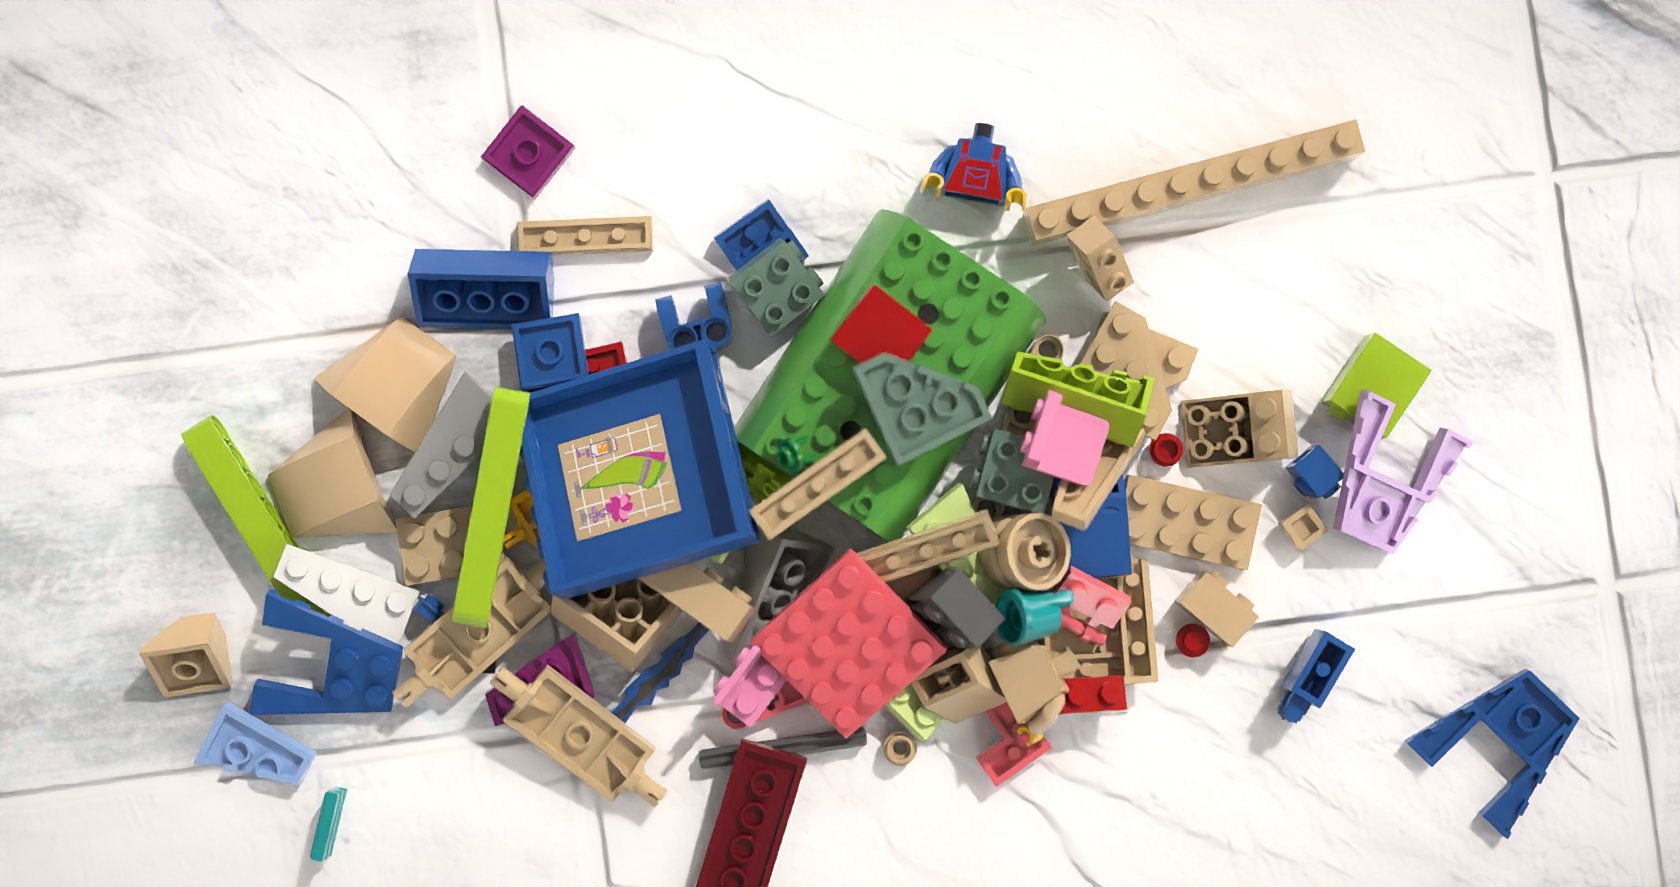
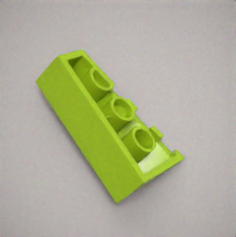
M1017 352L1000 403L1008 405L1015 410L1033 413L1037 400H1044L1048 392L1052 391L1063 395L1061 405L1108 421L1109 430L1106 439L1116 444L1134 447L1147 415L1155 377L1143 375L1141 380L1127 378V372L1113 369L1110 375L1095 372L1093 365L1079 363V365L1067 367L1064 366L1061 359Z

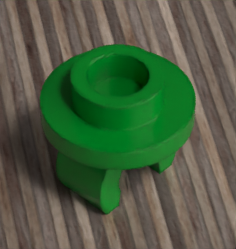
M801 436L795 440L785 438L780 441L777 457L783 468L796 473L801 471L804 465L816 459V453L806 456L801 452V444L810 440L808 436Z

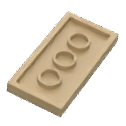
M1130 474L1127 475L1125 489L1130 545L1248 571L1262 504Z

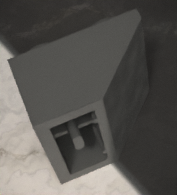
M960 568L944 569L906 598L912 606L911 610L924 623H928L934 629L935 634L947 645V648L978 649L1005 619Z

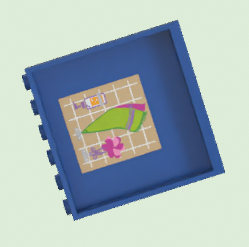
M707 339L530 393L520 456L526 463L528 474H525L524 480L528 492L532 494L534 504L531 507V516L534 524L539 529L540 539L537 540V548L540 556L545 560L546 572L543 574V579L547 590L552 595L565 600L761 542L756 520L749 512L753 506L717 352Z

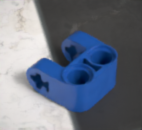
M721 282L704 286L712 317L680 325L672 295L655 299L661 327L670 350L676 348L675 342L677 337L686 333L693 337V342L707 339L715 347L716 351L730 345L733 339V330ZM714 325H722L726 328V335L719 342L711 341L708 338L709 329Z

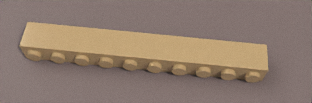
M1357 119L1030 206L1024 211L1023 217L1031 246L1065 238L1068 233L1093 216L1106 227L1352 161L1365 153L1366 150Z

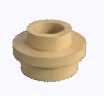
M895 731L886 737L883 744V752L890 763L903 766L909 764L915 758L917 744L911 734L905 731ZM897 742L906 744L907 748L904 753L898 754L893 750Z

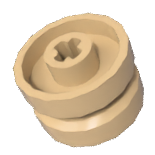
M1044 513L1004 515L992 522L999 539V545L980 551L982 567L987 577L993 583L1008 590L1049 589L1061 581L1068 569L1071 552L1069 538L1064 527L1057 520Z

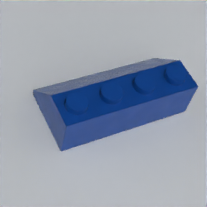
M415 249L407 275L417 327L512 329L511 324L553 317L554 272L551 252Z

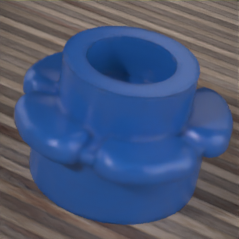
M429 593L425 598L417 597L418 602L413 609L433 623L443 614L441 610L445 605Z

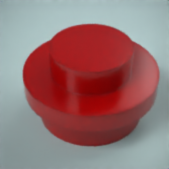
M1171 433L1159 434L1156 441L1151 440L1149 444L1150 458L1159 466H1173L1180 461L1183 455L1182 442Z
M1186 624L1176 634V647L1180 653L1187 657H1200L1206 653L1210 646L1209 633L1199 624Z

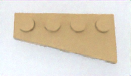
M1140 430L1134 447L1116 444L1109 439H1105L1090 485L1084 487L1061 479L1052 509V519L1085 531L1144 441L1145 430Z

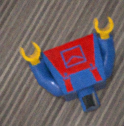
M975 123L972 140L959 138L957 145L947 146L932 162L920 188L921 193H924L925 188H933L936 191L934 198L946 196L1001 207L1005 202L1006 211H1010L1011 203L1020 204L1021 211H1025L1027 194L1022 187V178L1013 157L1006 154V146L992 143L995 126L987 123Z

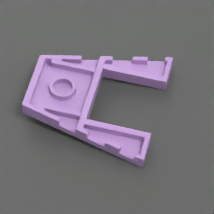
M1361 390L1333 528L1385 552L1394 554L1418 521L1415 516L1425 503H1431L1437 494L1434 491L1445 475L1450 476L1459 464L1456 462L1457 458L1464 448L1470 449L1474 441L1449 429L1440 427L1415 485L1411 488L1368 468L1396 404L1370 391Z

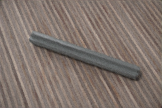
M859 727L847 739L836 730L759 741L757 743L798 755L862 747L867 745L865 728ZM739 744L700 750L698 753L700 767L708 769L733 765Z

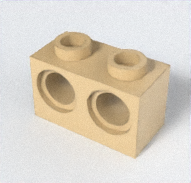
M1095 216L1066 235L1086 282L1106 302L1135 283L1116 236Z

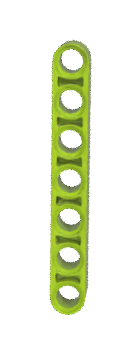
M495 386L452 623L487 628L529 406V392Z
M210 415L181 433L182 440L271 584L278 591V595L293 602L296 599L311 605V610L330 617V613L273 577L285 545L289 544L297 548L300 547L295 539L291 538L285 523L219 419L214 415Z

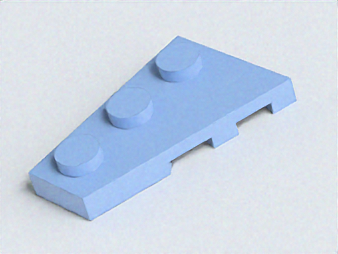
M228 702L223 705L193 763L204 766L207 764L223 767V770L236 772L239 770L256 774L260 778L298 785L303 781L318 752Z

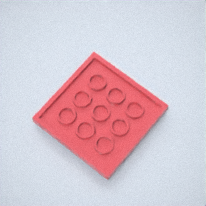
M851 548L751 637L749 642L752 646L756 645L763 650L760 654L846 739L947 651V645Z

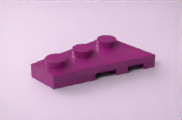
M575 631L512 673L524 683L528 684L530 682L532 684L548 664L592 699L595 697L593 685ZM493 686L486 691L485 697L494 725L498 726L505 724L503 721L504 716L513 707L514 701Z

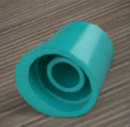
M1017 589L1005 590L998 597L995 604L997 610L1005 617L1004 621L997 627L999 635L1006 644L1011 647H1017L1056 634L1061 627L1062 621L1060 607L1071 606L1074 602V594L1067 589L1061 590L1056 594L1048 590L1019 592Z

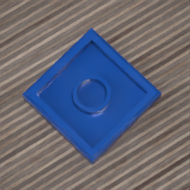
M579 313L511 324L521 391L541 390L589 375L581 315Z

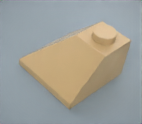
M215 612L180 617L140 648L139 655L164 698L232 687L226 634Z

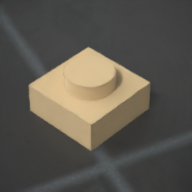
M1305 503L1278 523L1298 551H1302L1328 532V529L1309 503Z

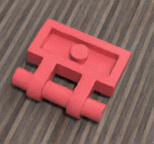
M1073 566L1069 567L1053 590V594L1064 589L1070 590L1074 594V602L1071 606L1060 607L1062 615L1060 629L1066 628L1077 634L1079 640L1085 643L1091 641L1099 646L1104 644L1107 634L1097 629L1100 623L1113 629L1131 604L1130 596ZM1073 610H1076L1086 615L1087 618L1082 622L1070 616Z

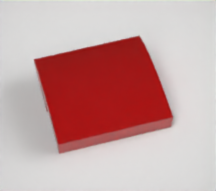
M872 283L829 340L859 363L881 353H887L909 362L933 329Z

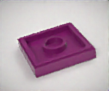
M521 104L480 158L535 200L576 149V146Z

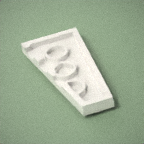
M289 544L285 545L273 577L326 612L343 619L346 625L359 631L362 628L397 644L400 643L420 592Z

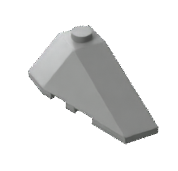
M757 526L761 542L748 547L740 587L741 591L752 598L748 604L755 608L756 611L733 644L730 643L729 661L735 662L745 647L752 649L753 646L749 643L751 637L822 574L832 550L831 545L790 527L769 540L760 526Z

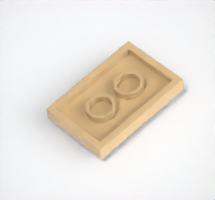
M472 506L420 514L415 519L412 516L395 519L406 586L460 577ZM503 542L500 563L507 558L505 542Z

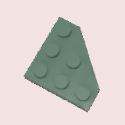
M881 353L851 368L892 460L897 466L992 419L977 386L890 354Z

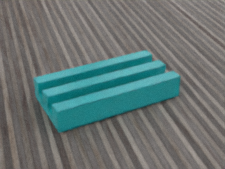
M336 786L325 792L310 853L311 860L323 862L324 859L332 856L348 791L347 788Z

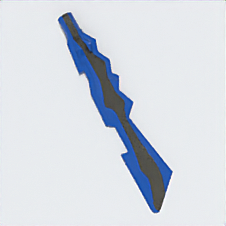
M698 622L689 633L679 637L660 654L663 658L657 664L647 668L624 690L625 699L611 713L626 724L637 706L652 705L657 690L669 687L670 680L680 675L683 663L693 658L695 646L709 629Z

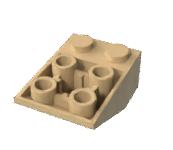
M1280 389L1181 401L1188 468L1299 458L1292 390Z

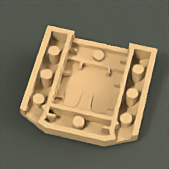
M1131 556V575L1096 578L1130 596L1131 599L1130 606L1113 629L1102 623L1097 627L1099 631L1107 634L1102 646L1091 641L1085 643L1077 638V634L1066 628L1059 629L1054 635L1036 640L1039 646L1043 645L1049 648L1053 658L1068 650L1073 652L1080 668L1063 676V678L1124 675L1125 685L1159 682L1148 561ZM1055 584L1054 586H1052V587L1049 588V589H1042V590H1048V591H1050L1051 593H1053V590L1055 589V587L1057 586V584ZM1023 589V590H1018V591H1019V592H1023V591H1040V590H1025V589ZM1073 610L1070 616L1082 622L1087 618L1086 615L1076 610Z

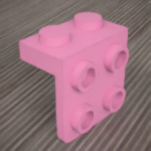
M1049 391L1044 400H1037L1031 419L1036 420L1033 433L1027 432L1020 450V452L1025 453L1022 466L1086 487L1093 480L1109 430V423L1105 419L1061 405L1063 395Z

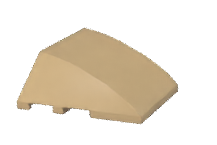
M400 316L314 379L331 396L386 436L416 452L436 419L441 398L445 394L457 356L407 319Z
M349 408L268 474L291 538L397 533L395 517L389 501L384 500L363 445L362 439H364L362 430L355 412Z

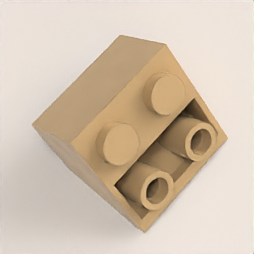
M983 645L978 649L955 648L944 653L911 682L925 708L954 724L1007 702L989 664L991 660Z

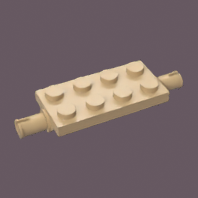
M508 557L499 564L487 628L452 623L454 605H452L410 642L403 652L416 666L414 669L415 673L393 691L394 697L397 700L403 697L401 704L408 708L428 688H437L451 700L551 612L552 604L541 591L545 586L543 574L546 572L545 560L543 559L528 574L522 573Z
M548 664L532 684L530 682L528 684L524 683L508 671L505 666H502L498 670V674L496 673L489 682L491 686L493 685L514 701L513 707L504 716L503 721L610 802L613 803L624 790L634 791L650 803L653 808L659 804L658 799L662 801L668 790L647 776L643 768L655 752L656 746Z

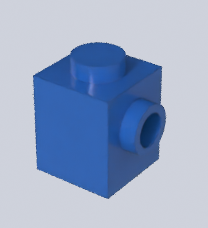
M1320 445L1308 447L1298 456L1299 458H1295L1285 467L1295 479L1292 482L1293 486L1304 497L1309 496L1313 499L1323 496L1324 499H1327L1341 488L1339 482L1343 479L1344 473Z

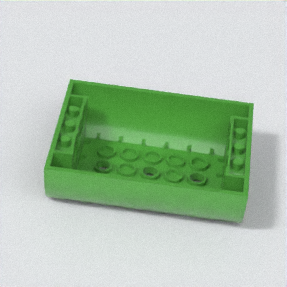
M881 209L878 210L824 291L825 296L817 301L735 424L734 429L739 443L794 479L847 442L840 435V428L845 422L853 421L857 423L861 431L867 429L887 458L826 501L888 542L905 536L908 531L906 527L917 518L975 428L899 466L895 465L851 370L852 367L860 363L853 360L829 340L872 283L897 300L917 317L918 310L922 306H933L938 312V319L933 324H927L933 331L909 362L977 386L989 409L1009 378L1017 352L1026 353L1044 326L1046 318L1039 307L1026 294L911 218L894 211ZM801 436H808L810 440L801 444V452L806 456L816 453V459L804 465L803 469L796 473L783 468L777 457L780 441L785 438L795 440Z

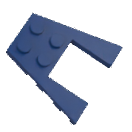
M270 588L265 596L262 625L331 639L324 691L258 678L253 686L250 715L391 712L395 702L393 691L397 689L404 646L362 628L361 631L343 624L344 620L332 614L329 618L311 610V605L297 599L293 602L277 595L278 591Z
M1525 668L1408 737L1404 742L1429 766L1433 767L1481 720L1526 763L1478 812L1503 837L1508 839L1512 834L1511 829L1519 815L1523 816L1530 804L1528 800L1538 783L1541 784L1546 777L1548 766L1554 756L1559 755L1580 718L1538 677Z

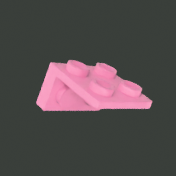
M756 645L752 649L747 647L743 649L734 662V665L738 668L731 677L724 676L712 691L716 695L712 701L713 704L717 707H724L750 728L755 725L787 681L760 654L763 650Z

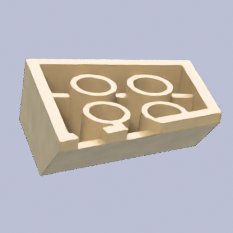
M638 578L565 600L552 595L551 606L552 616L631 672L638 667L672 628L682 612L681 608Z

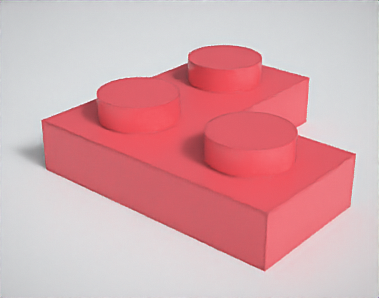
M1005 702L985 711L1003 738L975 758L995 787H997L1052 747L1044 735L1040 741L1027 746L1026 743L1030 741L1029 733L1025 731L1018 734L1017 729L1029 722L1025 724L1017 723L1008 702Z

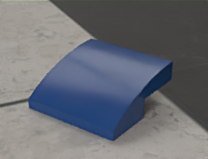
M766 199L713 237L736 271L779 238L783 239L786 243H789L791 240L795 243L804 256L799 260L800 262L809 257L793 231L787 226L769 199Z

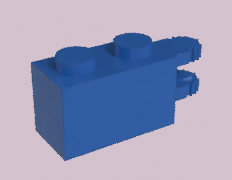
M1314 629L1280 686L1286 690L1280 701L1281 704L1277 708V713L1281 719L1297 724L1306 715L1311 705L1321 709L1356 649L1327 631Z

